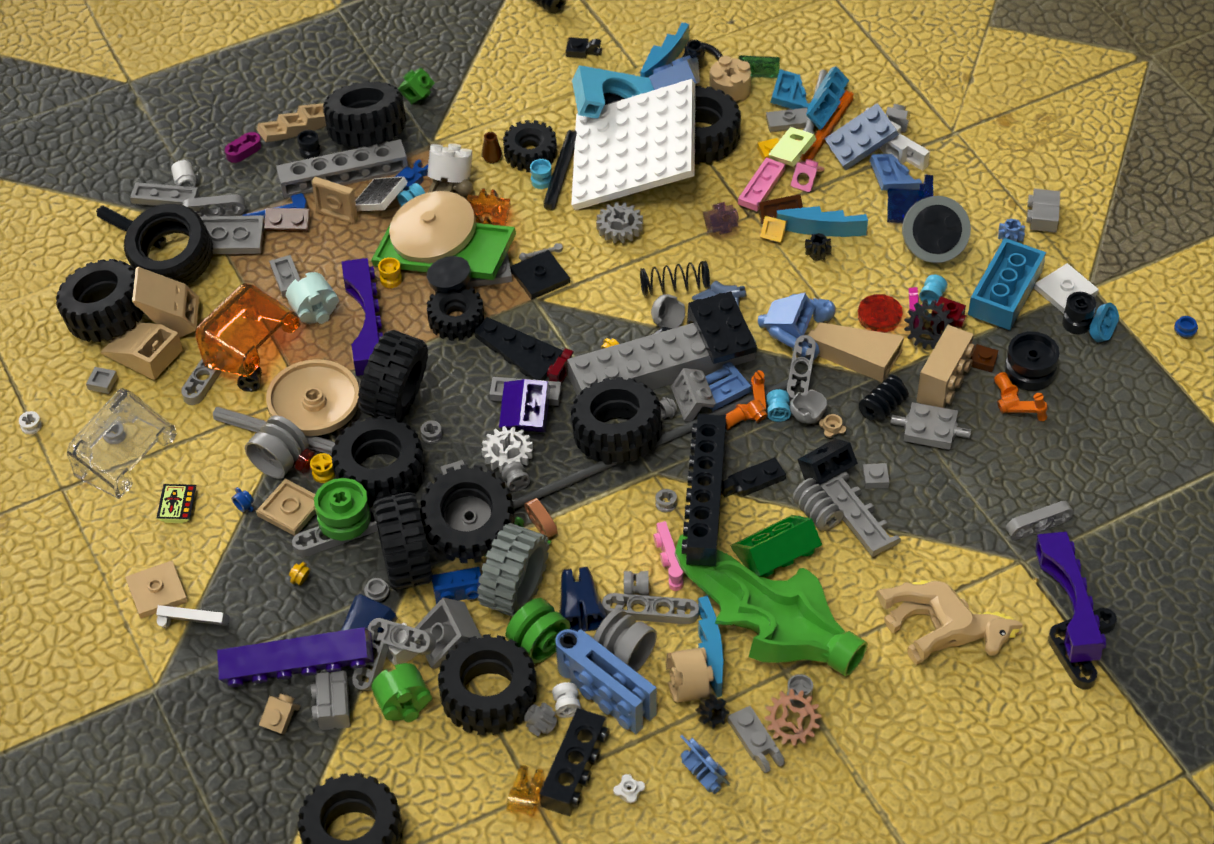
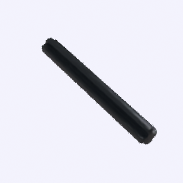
M569 130L566 133L543 202L545 209L553 210L556 206L575 148L577 131Z

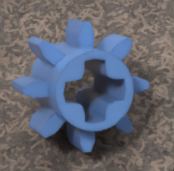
M1007 219L1005 224H999L998 239H1002V241L1004 238L1015 242L1024 241L1025 226H1021L1019 220Z

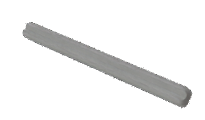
M216 407L212 414L214 420L257 433L260 432L261 427L267 422L222 407ZM306 436L309 449L332 455V447L335 445L334 441L317 436Z

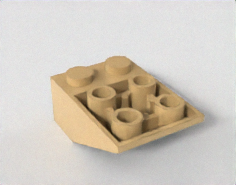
M137 267L132 296L134 305L140 308L156 324L164 325L178 332L179 338L196 331L199 296L184 283Z
M135 323V327L130 331H125L124 335L120 337L115 336L101 351V354L155 380L183 349L178 332L161 324Z

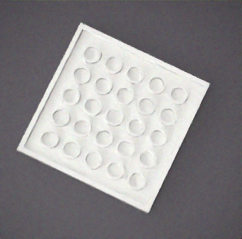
M693 79L604 105L598 119L576 114L577 135L574 149L571 203L574 210L694 176L695 83Z

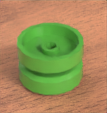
M339 478L324 483L317 490L314 497V506L319 528L324 535L339 541L351 540L360 536L368 529L371 516L367 492L362 484L353 479Z
M536 598L526 603L515 613L506 628L505 636L508 641L510 639L516 641L519 648L524 647L534 663H540L550 658L556 652V636L559 632L570 629V623L562 614L555 612L554 607L545 599Z

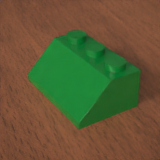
M790 515L730 546L745 567L753 571L757 576L767 577L774 573V569L780 566H789L795 562L794 559L815 553V549L822 546L812 518Z

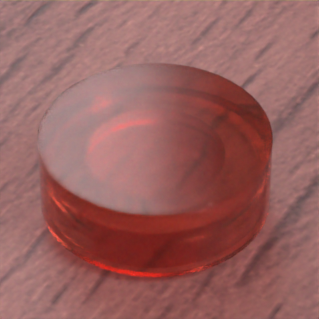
M308 448L305 449L298 457L295 469L302 473L307 472L311 468L310 461L316 453Z

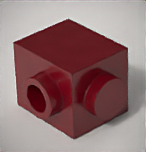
M941 296L936 305L939 306L944 303L943 310H951L948 317L954 318V321L949 323V325L958 329L963 328L967 321V315H965L966 305ZM932 310V314H938V312ZM944 320L940 322L939 328L941 331L944 330ZM933 321L930 322V326L932 327L934 325Z

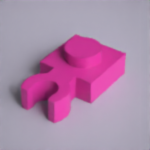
M918 287L909 288V309L916 310L914 304L919 303ZM918 315L915 318V328L919 326L920 320Z

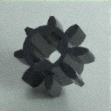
M820 233L812 234L810 240H805V254L810 255L813 260H825L826 254L831 255V239H827L825 235Z
M710 694L708 699L701 698L699 708L695 709L696 712L702 715L699 718V722L702 724L708 723L711 728H715V725L719 723L724 724L726 714L730 713L723 707L727 702L722 698L717 699L713 694Z

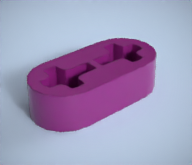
M249 132L226 145V159L231 163H238L259 151L262 147L260 135L255 132Z

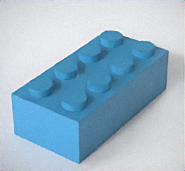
M1004 238L970 298L968 315L1011 330L1043 271L1046 252Z

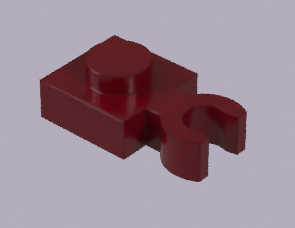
M565 348L561 357L557 358L554 365H550L547 372L549 381L561 382L562 385L568 374L567 359L571 358L574 351Z

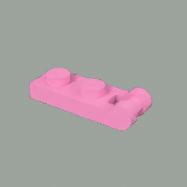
M666 521L656 523L657 533L653 534L656 548H661L662 551L660 553L662 566L668 568L669 588L673 591H679L683 588V570L676 559L675 546Z

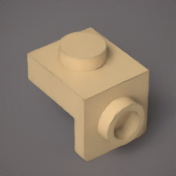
M280 693L279 697L269 696L259 725L280 734H285L293 711L299 710L301 705L293 703L295 698Z

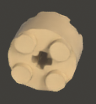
M729 56L720 57L719 61L711 66L709 87H713L714 90L720 89L724 91L725 95L728 94L733 98V101L741 99L742 102L749 97L751 89L750 64L747 61L730 58Z
M693 648L667 653L666 670L670 669L671 682H668V687L673 701L686 702L709 698L711 694L709 682L713 681L714 677L712 667L706 665L707 656L705 648Z

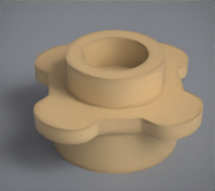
M829 414L819 421V426L824 429V435L828 438L838 433L844 434L846 432V427L842 425V418L836 414Z

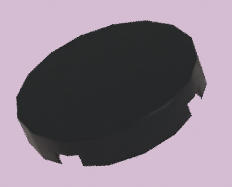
M458 256L441 258L434 262L427 270L429 285L436 292L449 293V290H460L471 279V268L468 261Z

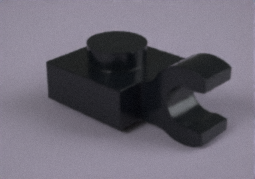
M569 37L565 50L566 57L586 58L587 54L600 56L602 53V48H600L601 40L593 39L589 42V38Z

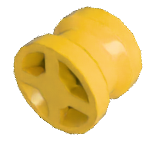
M320 453L312 457L310 467L313 479L318 483H326L333 480L335 474L332 457L326 453Z

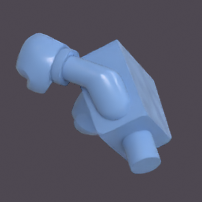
M806 293L792 294L789 297L774 300L768 313L759 315L758 325L760 328H766L772 338L794 349L797 338L805 335L812 315L817 323L830 321L835 315L836 307L829 300L809 299ZM806 341L799 345L802 347L800 357H805L807 349L811 348L807 345L808 342ZM817 343L815 347L813 361L817 358V356L820 353L819 346Z

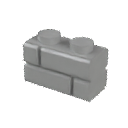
M346 672L317 673L315 675L316 684H311L312 699H316L317 703L316 706H312L313 721H318L319 729L322 731L334 728H349V689Z

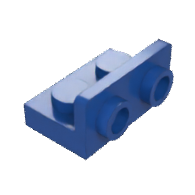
M480 567L433 575L432 585L436 604L442 598L457 601L478 598L479 594L477 591L481 584L478 583L481 576Z

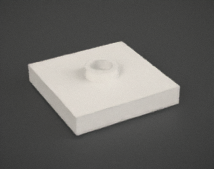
M1068 263L1034 285V289L1063 314L1067 298L1070 294L1080 291L1095 297L1099 291L1097 287Z

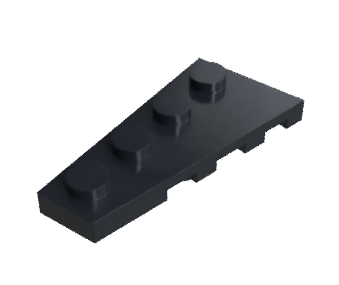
M486 317L475 330V338L495 353H500L504 356L505 361L509 364L513 363L525 376L529 375L534 380L545 381L550 365H554L557 358L561 357L563 350L489 317Z

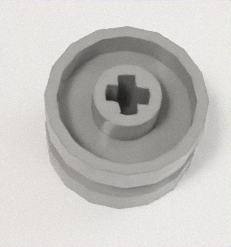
M462 497L447 507L444 518L446 523L456 530L473 531L482 527L489 520L491 509L485 501L479 498Z

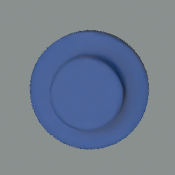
M1182 316L1175 322L1174 329L1182 337H1192L1197 333L1198 325L1194 318Z

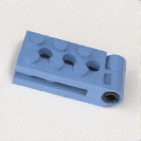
M566 629L557 634L555 641L558 672L562 677L570 678V683H574L586 699H592L605 714H611L624 729H630L635 734L643 728V716L651 721L657 715V687L580 629L576 632L575 630Z

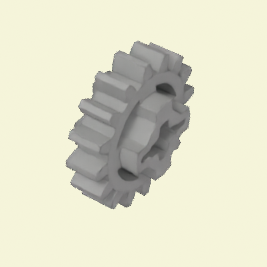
M615 202L614 207L608 204L607 210L601 209L600 214L597 215L596 229L599 230L600 236L605 235L606 241L610 238L613 239V243H616L617 240L625 243V239L633 241V235L639 237V231H643V215H640V210H634V205L627 207L625 202L622 206Z

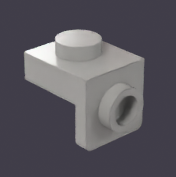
M893 104V108L887 107L886 115L889 120L901 126V131L906 132L911 111H906V106Z

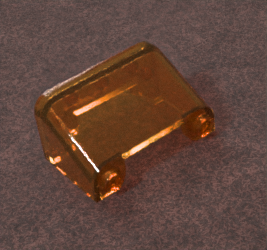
M243 283L199 324L196 330V340L205 367L249 377L260 365L257 349L280 327H282L285 333H293L301 324L295 311L256 286Z

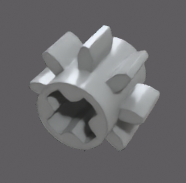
M544 702L540 707L535 704L527 710L524 718L527 722L526 727L529 728L528 731L536 736H539L541 732L544 734L550 733L557 722V718L554 716L556 712L553 711V708Z

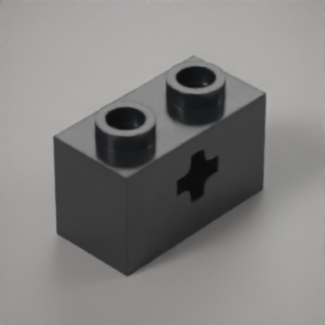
M836 438L797 459L804 479L813 478L816 480V484L819 485L858 464L851 443Z

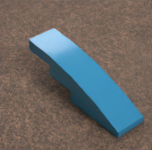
M682 22L676 35L667 34L661 47L653 45L640 71V76L649 78V76L654 74V69L672 64V61L678 58L689 40L688 23Z
M837 66L831 68L823 79L806 113V116L819 130L825 126L841 103L839 99L844 94V88L849 82L848 78Z
M820 206L777 210L776 218L787 221L785 231L807 235L820 233L831 237L867 236L868 218L866 214L845 216L843 210L821 212Z
M707 595L698 598L699 615L702 619L698 621V636L702 642L698 644V648H705L707 656L706 665L712 667L714 677L710 684L718 698L722 696L723 682L722 640L718 624H715L717 618Z

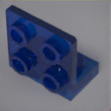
M933 175L924 176V184H919V190L888 189L887 222L903 223L908 210L916 202L933 196Z

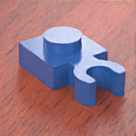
M419 159L415 161L412 169L406 166L395 176L405 177L408 183L403 188L404 191H407L414 183L420 185L423 182V176L428 175V164L421 168L422 161Z

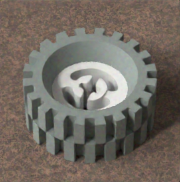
M512 523L503 526V531L500 530L497 534V540H493L492 548L490 551L488 550L486 555V563H483L481 569L483 573L479 577L478 583L481 584L477 591L479 594V604L513 617L522 606L533 600L532 597L537 594V587L542 582V573L547 565L545 561L549 555L547 553L549 549L548 537Z

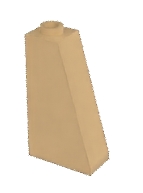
M819 322L815 330L812 329L808 334L819 346V357L880 382L885 380L902 353L904 337L901 335Z

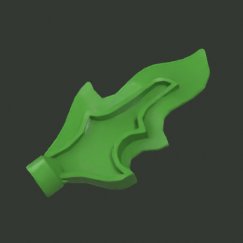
M683 534L680 535L675 549L676 559L685 574L719 605L720 613L715 624H735V626L751 629L759 633V635L753 637L749 653L750 658L770 663L798 660L826 662L828 666L845 677L849 676L857 668L866 653L868 642L851 631L845 632L834 620L823 588L818 578L810 571L800 568L797 574L787 581L770 580L757 576L732 556L718 549L716 566L687 565L686 554H682V539H687V537H683Z

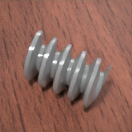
M808 478L796 488L793 494V501L804 511L807 517L812 518L818 530H830L842 521L844 512L838 510L839 506L833 504V499L827 497L826 491H821L822 488L819 484H816L815 479Z

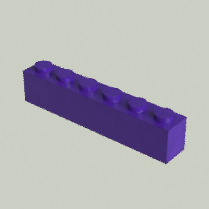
M365 627L217 650L219 680L228 684L229 687L242 686L243 682L246 681L265 683L268 681V678L277 677L280 680L290 679L292 674L299 673L303 676H311L317 674V671L325 669L327 672L341 671V667L345 666L363 668L366 667V663L374 662L372 635Z

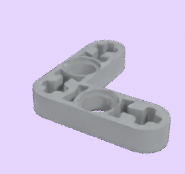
M382 618L373 619L368 626V630L371 632L372 646L377 649L378 656L374 662L366 663V665L372 666L373 669L365 667L355 668L352 679L353 684L360 690L371 691L374 679L382 672L390 645L422 655H428L436 647L434 635ZM378 627L384 628V632H377ZM401 630H405L407 634L404 642L399 643L397 635ZM414 639L425 640L427 643L425 646L414 643ZM376 640V641H380L381 643H380V645H379V644L373 643V641ZM363 676L369 677L368 682L362 681Z

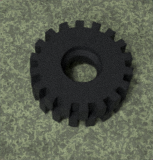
M525 120L524 124L517 122L516 127L510 126L509 131L506 130L505 136H503L506 162L510 163L512 168L517 166L518 171L526 169V172H530L531 163L537 159H545L550 164L554 162L553 159H556L555 131H552V127H546L544 122L541 124L537 120H534L533 123ZM534 146L536 148L526 149L525 147Z
M467 285L457 291L455 289L449 290V293L435 291L436 295L431 294L429 297L430 301H427V315L429 327L433 329V333L435 335L440 334L442 339H445L447 336L449 341H454L455 337H458V341L463 340V336H467V338L472 337V332L475 333V330L484 320L483 301L478 292L475 293V289L472 287L467 290ZM455 311L463 312V314L459 316L448 315L449 313Z

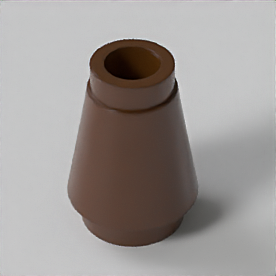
M487 132L484 135L481 156L487 163L491 164L497 163L500 160L502 150L496 133Z

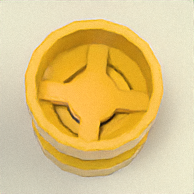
M392 257L382 259L378 264L381 285L385 288L398 287L402 282L399 261Z

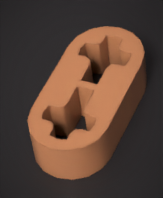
M537 498L524 504L527 515L541 534L546 535L548 538L557 534V528L553 519Z

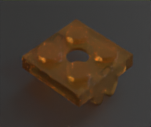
M484 188L480 191L479 196H467V201L473 208L476 223L506 226L511 206L510 199L499 198L494 189L488 195ZM483 214H490L492 219L490 220L488 217H485L484 221H481L479 217Z

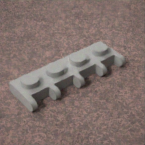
M843 472L820 485L821 491H826L827 497L833 499V504L839 506L838 510L844 512L842 520L872 557L900 543L901 539L898 535L890 538L884 529L889 525L886 520L877 522L871 512L874 511L875 506L872 503L864 505L857 497L861 494L862 490L858 486L851 489L845 482L850 477L847 472Z

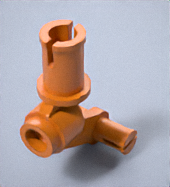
M758 370L751 378L754 400L748 404H737L734 410L726 414L727 430L742 420L747 421L750 419L758 423L767 417L763 371Z
M1001 372L995 376L994 382L1001 391V399L997 401V404L1002 414L1037 413L1039 421L1047 419L1046 411L1048 406L1044 401L1042 393L1034 394V401H1020L1017 396L1019 389L1016 385L1012 384L1007 373Z

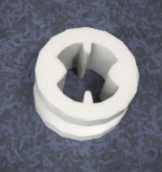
M27 411L19 417L21 430L25 434H35L42 427L40 417L36 412Z

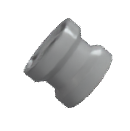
M512 462L506 465L501 472L503 479L507 481L508 488L513 492L523 490L530 483V477L524 472L525 468L521 462Z

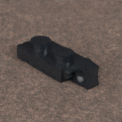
M774 457L730 475L728 479L722 481L721 493L724 498L735 493L738 495L742 494L744 497L784 481L786 473Z

